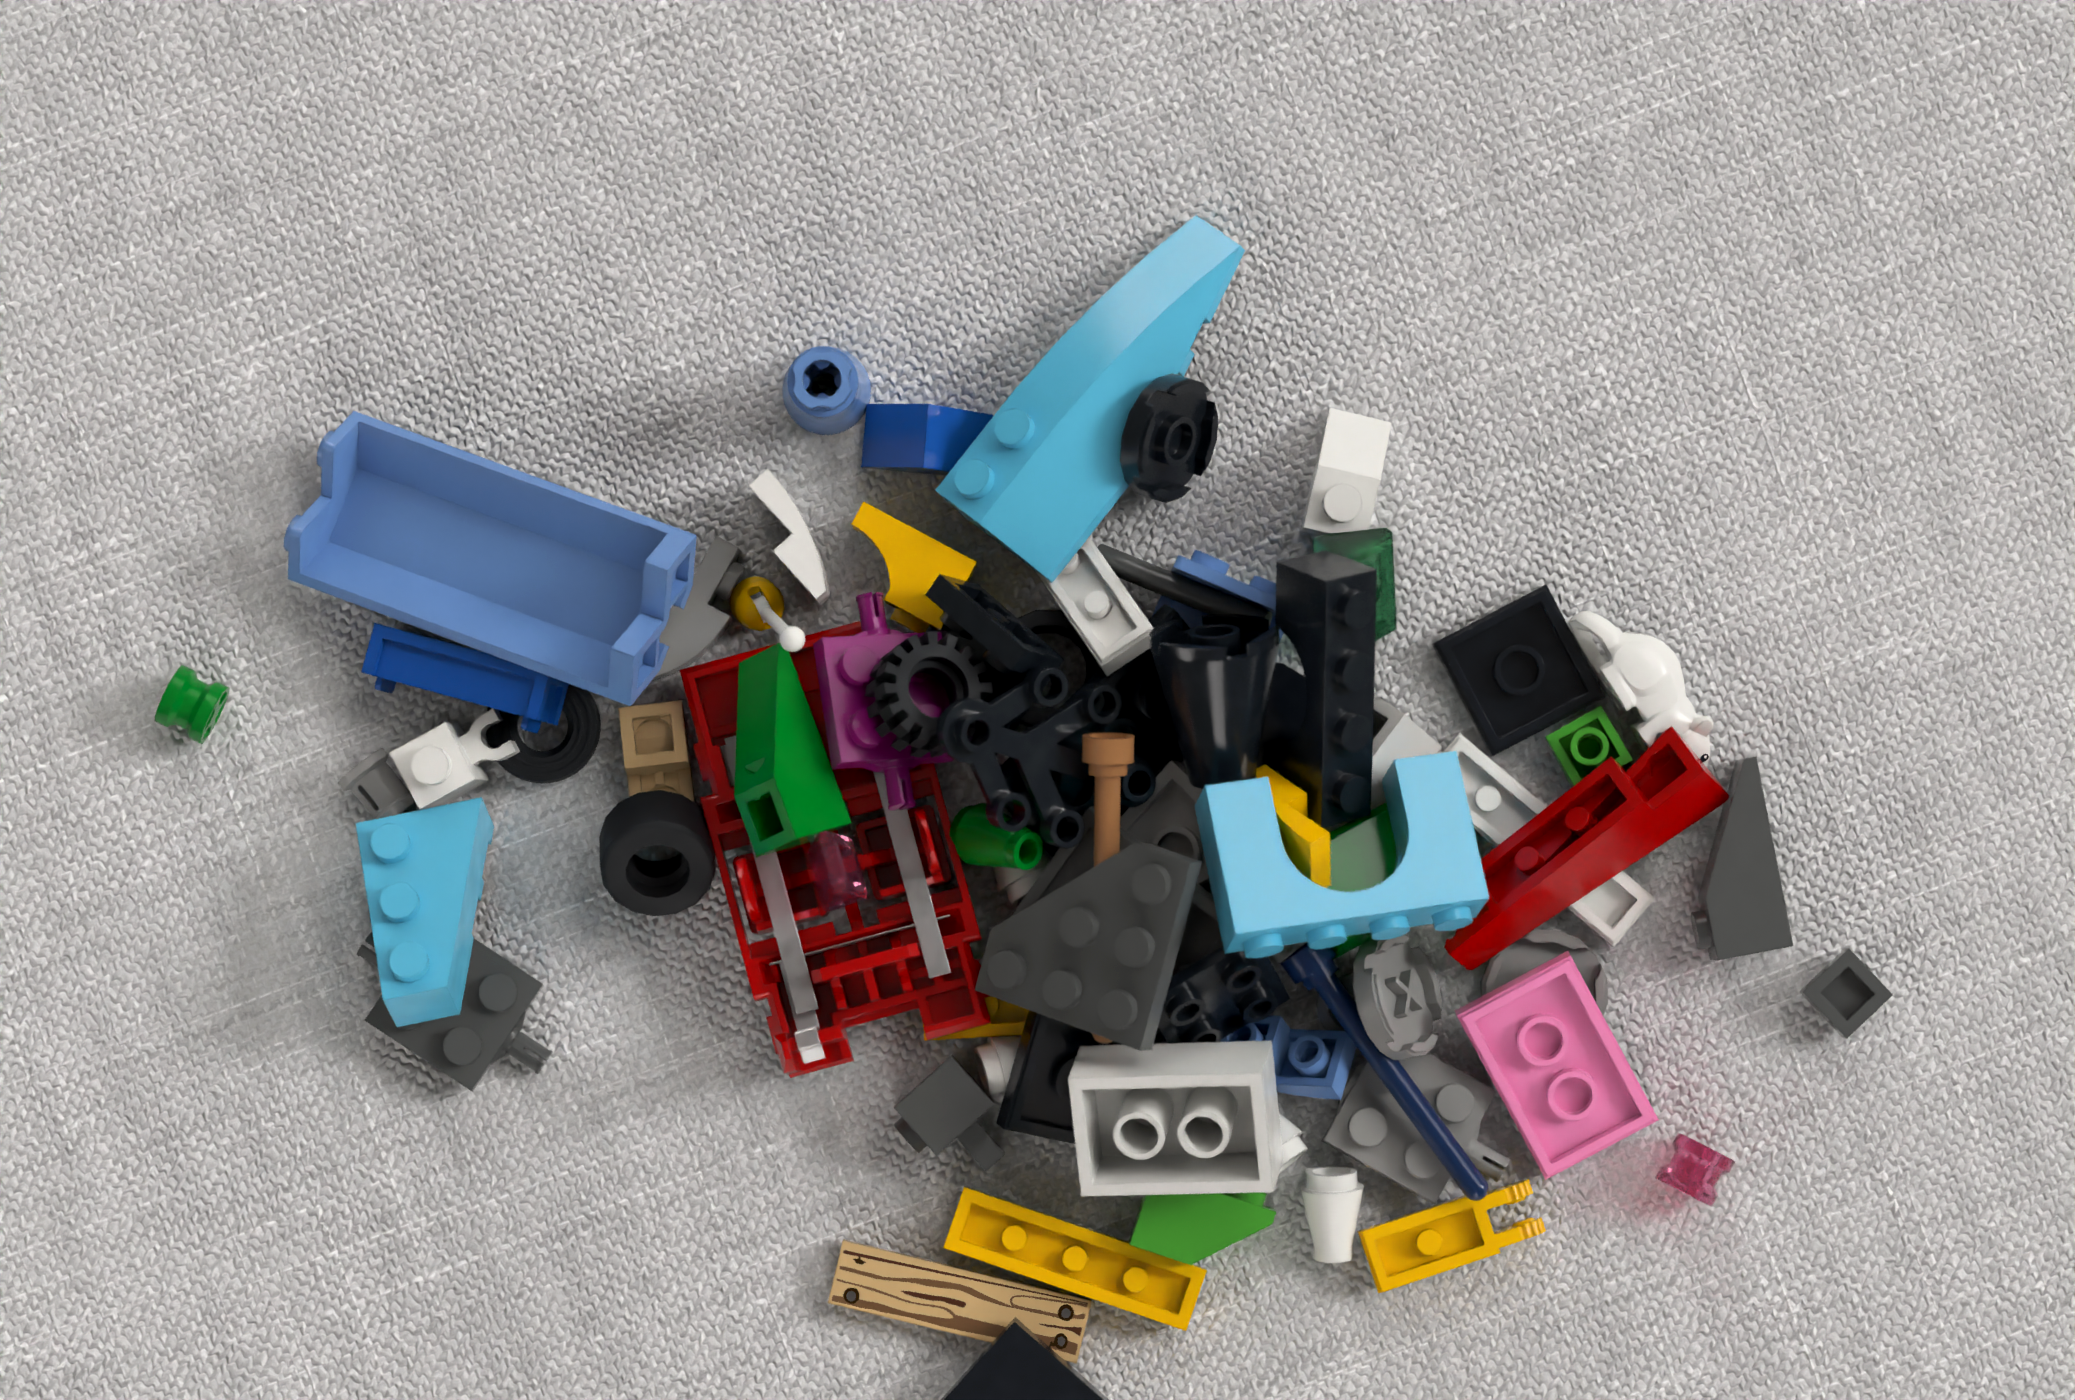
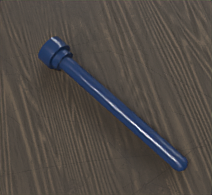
M1307 942L1284 959L1280 964L1295 984L1302 982L1308 991L1313 988L1316 990L1464 1195L1473 1201L1483 1199L1488 1193V1183L1399 1060H1392L1381 1053L1367 1035L1358 1014L1355 1000L1335 974L1339 967L1332 959L1337 955L1333 948L1311 949Z

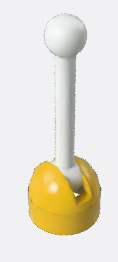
M759 576L749 577L742 580L734 588L730 597V608L735 618L743 626L756 631L773 628L780 635V645L789 652H796L804 646V632L796 626H788L781 619L785 610L783 595L770 580ZM758 592L761 593L762 596L754 600L750 597Z

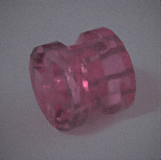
M1678 1132L1672 1143L1675 1153L1669 1164L1660 1166L1655 1178L1712 1207L1718 1197L1715 1186L1720 1176L1730 1173L1735 1161Z

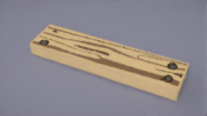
M845 1239L842 1242L828 1299L829 1304L990 1343L1016 1317L1062 1359L1072 1363H1077L1092 1299Z

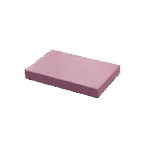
M1568 951L1455 1010L1462 1027L1545 1180L1659 1120Z

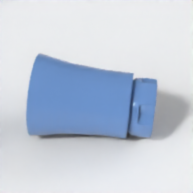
M813 347L801 353L788 368L782 387L783 401L788 414L803 429L820 435L839 434L857 424L865 414L866 406L869 404L871 397L870 379L862 363L849 352L835 347ZM830 375L835 379L834 382L837 389L832 396L829 397L823 392L816 395L813 392V382L817 377Z

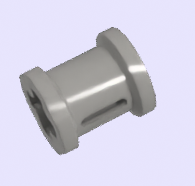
M383 748L375 751L357 764L338 782L343 791L351 790L374 819L407 813L417 805L410 791L386 763L389 755Z

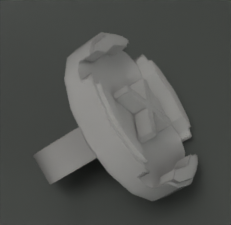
M1406 934L1388 940H1374L1371 936L1368 937L1359 946L1353 965V973L1339 977L1347 991L1355 997L1358 1014L1367 1035L1378 1050L1392 1060H1406L1426 1055L1437 1042L1439 1033H1432L1433 1021L1441 1019L1442 999L1438 979L1431 962L1419 946L1411 948L1406 940L1410 937ZM1318 995L1316 1003L1317 1015L1323 1028L1328 1031H1345Z

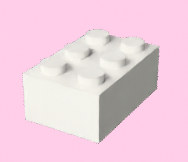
M1272 1040L1153 1044L1151 1050L1141 1051L1126 1045L1080 1046L1068 1077L1081 1196L1274 1192L1283 1161V1149Z

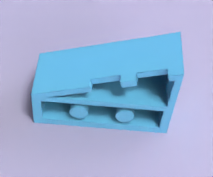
M482 797L356 823L382 998L396 1027L459 1015L461 1012L474 941L472 930L477 902L481 901L484 886L482 875L488 844L491 845L494 824Z

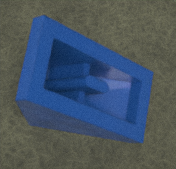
M867 404L861 468L947 475L992 419L993 415L933 404Z

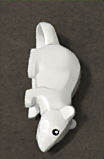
M1581 611L1574 615L1568 621V626L1614 706L1618 710L1624 708L1625 711L1632 709L1639 719L1638 722L1630 726V730L1639 746L1643 750L1648 749L1663 732L1672 726L1707 767L1710 757L1709 733L1714 726L1713 720L1708 716L1696 714L1693 705L1685 694L1681 665L1675 653L1663 641L1654 636L1644 633L1621 632L1607 619L1593 612ZM1591 633L1600 640L1605 651L1604 655L1599 653Z

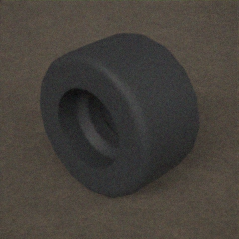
M663 790L640 792L619 802L605 817L599 836L600 870L603 886L615 902L635 913L662 916L677 914L697 904L709 891L716 871L713 842L709 834L704 811L700 805L682 794ZM655 845L672 847L680 852L678 855L663 861L645 860L635 855L637 851L647 846Z

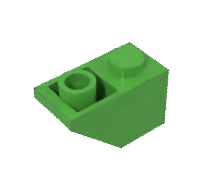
M1264 1192L1143 1195L1129 1238V1244L1192 1265L1272 1225L1276 1211L1274 1208L1263 1205L1267 1195Z

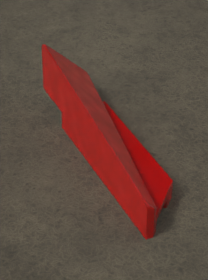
M1672 726L1663 732L1626 772L1611 756L1481 859L1489 899L1476 918H1473V922L1470 925L1456 929L1455 936L1451 939H1446L1444 948L1451 957L1467 970L1477 968L1724 804L1729 799L1728 793Z

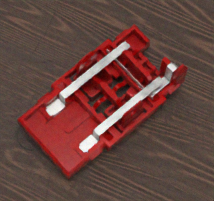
M860 621L806 635L804 646L796 652H789L816 727L820 733L830 765L831 760L813 644L822 637L854 636L862 632ZM773 645L681 669L680 674L699 741L693 744L702 780L703 782L709 781L712 790L711 795L700 797L702 808L713 842V849L754 1001L768 999L772 1015L766 1017L775 1053L780 1058L783 1073L788 1074L792 1078L852 1062L854 1058L846 1028L915 1009L920 1011L927 1040L990 1024L991 1020L985 998L990 996L975 991L981 965L979 963L980 959L974 960L970 943L981 941L982 937L956 846L949 835L951 823L935 764H921L910 770L914 800L932 795L935 796L959 887L931 895L929 893V889L949 884L952 881L951 870L933 808L930 805H924L909 810H899V808L895 811L889 810L884 773H877L865 768L832 769L844 803L847 802L851 817L884 809V817L859 823L856 827L862 854L845 858L839 833L836 830L826 835L833 860L831 862L817 865L810 842L756 858L734 798L738 672L740 662ZM751 845L753 852L737 856L732 862L751 932L755 935L774 931L776 936L749 944L725 855L726 851ZM864 871L868 872L873 895L878 901L884 902L906 895L908 901L876 909L880 924L864 928L850 875ZM838 879L852 931L836 935L833 921L797 931L796 925L825 918L829 915V907L822 883Z

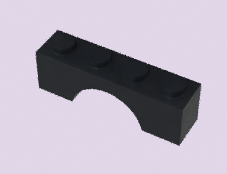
M1328 550L1276 562L1275 624L1291 641L1300 658L1307 686V708L1303 724L1296 736L1287 743L1273 746L1272 770L1307 793V817L1322 828L1371 815L1377 569Z

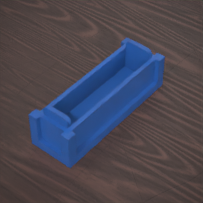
M374 623L361 673L377 677L375 683L376 690L392 694L396 682L516 714L523 716L521 729L533 733H538L541 722L558 726L569 686L566 682L488 653Z

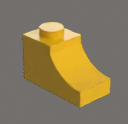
M863 501L851 525L853 529L863 534L875 545L886 562L890 588L884 601L895 608L890 619L915 633L926 632L928 627L937 631L941 630L944 623L940 620V616L944 611L925 594L939 574L969 582L977 567V562Z

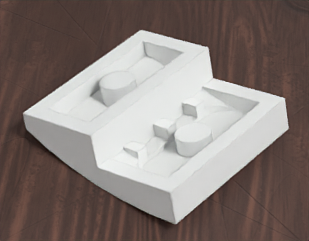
M767 468L749 487L754 495L791 534L773 552L822 606L831 596L820 552L796 505Z

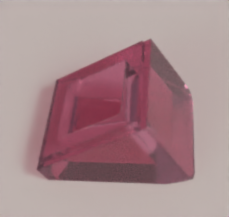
M829 831L817 834L809 848L808 858L823 910L831 912L867 899L866 895L868 893L853 840L850 837Z

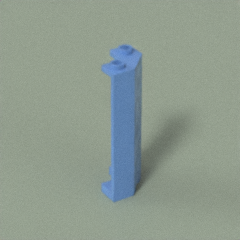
M353 411L335 431H329L323 437L317 452V465L321 467V495L302 516L296 515L291 520L284 536V549L288 551L289 580L630 707L660 671L669 648L666 644L659 642L661 632L667 625L672 605L684 609L693 586L697 535Z

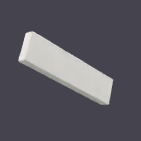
M1457 734L1442 752L1457 751L1474 831L1494 848L1547 807L1462 734ZM1621 871L1566 909L1611 947H1614L1655 898L1624 871Z

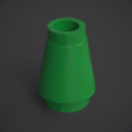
M987 803L966 806L956 814L952 821L949 835L956 846L959 857L965 863L1029 870L1039 862L1043 852V843L1040 836L1031 832L1026 827L1017 832H1008L993 827L986 817ZM1002 813L1005 822L1011 818L1006 813Z

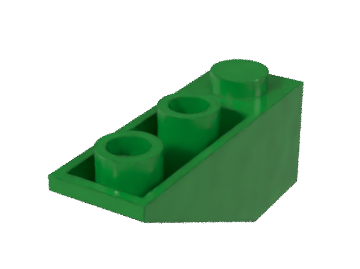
M780 643L739 663L734 798L756 858L812 842L852 823L802 689L798 673L789 651L783 649Z

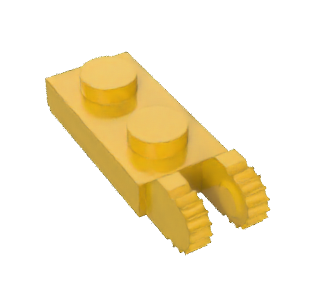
M1529 1179L1488 1191L1487 1195L1479 1201L1470 1200L1463 1195L1357 1231L1377 1292L1382 1293L1501 1253L1499 1248L1545 1232L1546 1229L1542 1217L1525 1218L1514 1222L1512 1226L1494 1232L1487 1213L1488 1209L1503 1204H1514L1525 1200L1527 1196L1533 1194Z

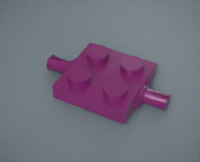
M872 592L856 596L862 632L854 636L822 637L813 644L832 769L865 768L877 773H884L889 804L888 809L892 811L898 808L899 810H905L916 806L910 770L921 764L947 763L954 760L946 753L931 758L930 752L921 758L910 756L912 747L910 745L899 752L890 746L896 738L893 732H889L881 738L875 730L884 722L881 715L869 719L866 708L875 702V698L865 697L866 685L874 680V678L869 676L873 667L881 661L884 655L908 637L917 634L919 638L926 632L902 633L894 629H887L883 593L875 592L872 594ZM937 632L938 641L942 639L941 632ZM916 673L912 676L908 689L913 703L925 715L940 717L944 709L949 706V697L942 683L929 673Z

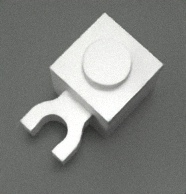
M491 709L478 716L466 734L460 724L444 722L390 752L419 809L446 805L490 781L481 765L482 762L486 760H506L520 752L517 744L512 740L495 749L487 744L485 738L487 729L491 725L503 721L499 710Z

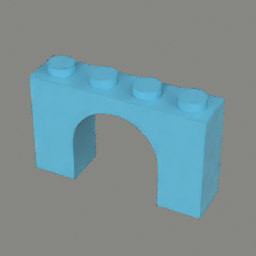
M1457 751L1393 760L1382 779L1396 847V861L1393 874L1372 888L1354 892H1342L1324 888L1309 880L1293 865L1282 843L1268 777L1205 785L1194 807L1224 953L1244 951L1247 958H1262L1281 952L1284 949L1283 945L1308 942V946L1311 949H1325L1344 943L1347 940V936L1371 933V937L1374 940H1388L1407 934L1410 931V927L1434 924V928L1437 931H1450L1470 925L1473 922V918H1476L1488 901L1489 895Z

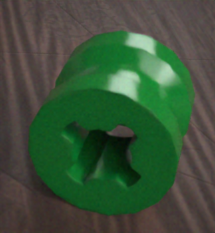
M181 665L173 675L160 700L154 721L165 727L178 725L186 729L190 739L203 744L223 711L230 687L219 682L207 684L198 679L195 670Z

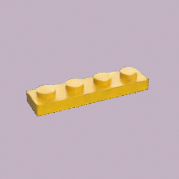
M967 1186L963 1188L943 1247L1184 1331L1188 1328L1207 1272L1206 1268L1198 1265H1189L1132 1246L1129 1242Z

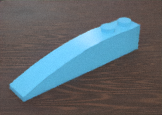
M1195 215L1147 254L1102 295L1053 345L1011 393L935 491L964 518L1053 583L1129 487L1124 480L1120 463L1121 437L1128 414L1140 393L1156 378L1171 373L1184 377L1195 355L1190 350L1202 324L1211 322L1245 252L1242 246Z

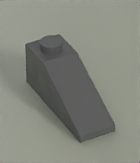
M1757 757L1736 760L1727 790L1729 799L1722 808L1698 895L1700 911L1691 912V923L1698 950L1708 948L1710 960L1718 961L1793 946Z

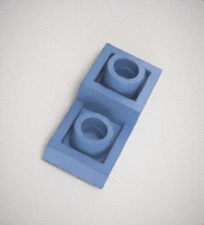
M1268 1016L1259 1022L1248 1023L1220 1041L1272 1040L1278 1093L1335 1100L1342 1099L1356 1051V1045L1345 1031L1290 1029L1281 1016Z

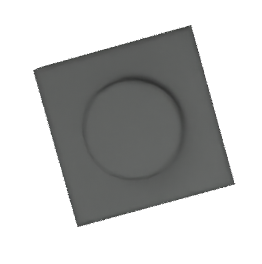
M1845 948L1799 991L1840 1036L1845 1039L1893 996L1849 948Z

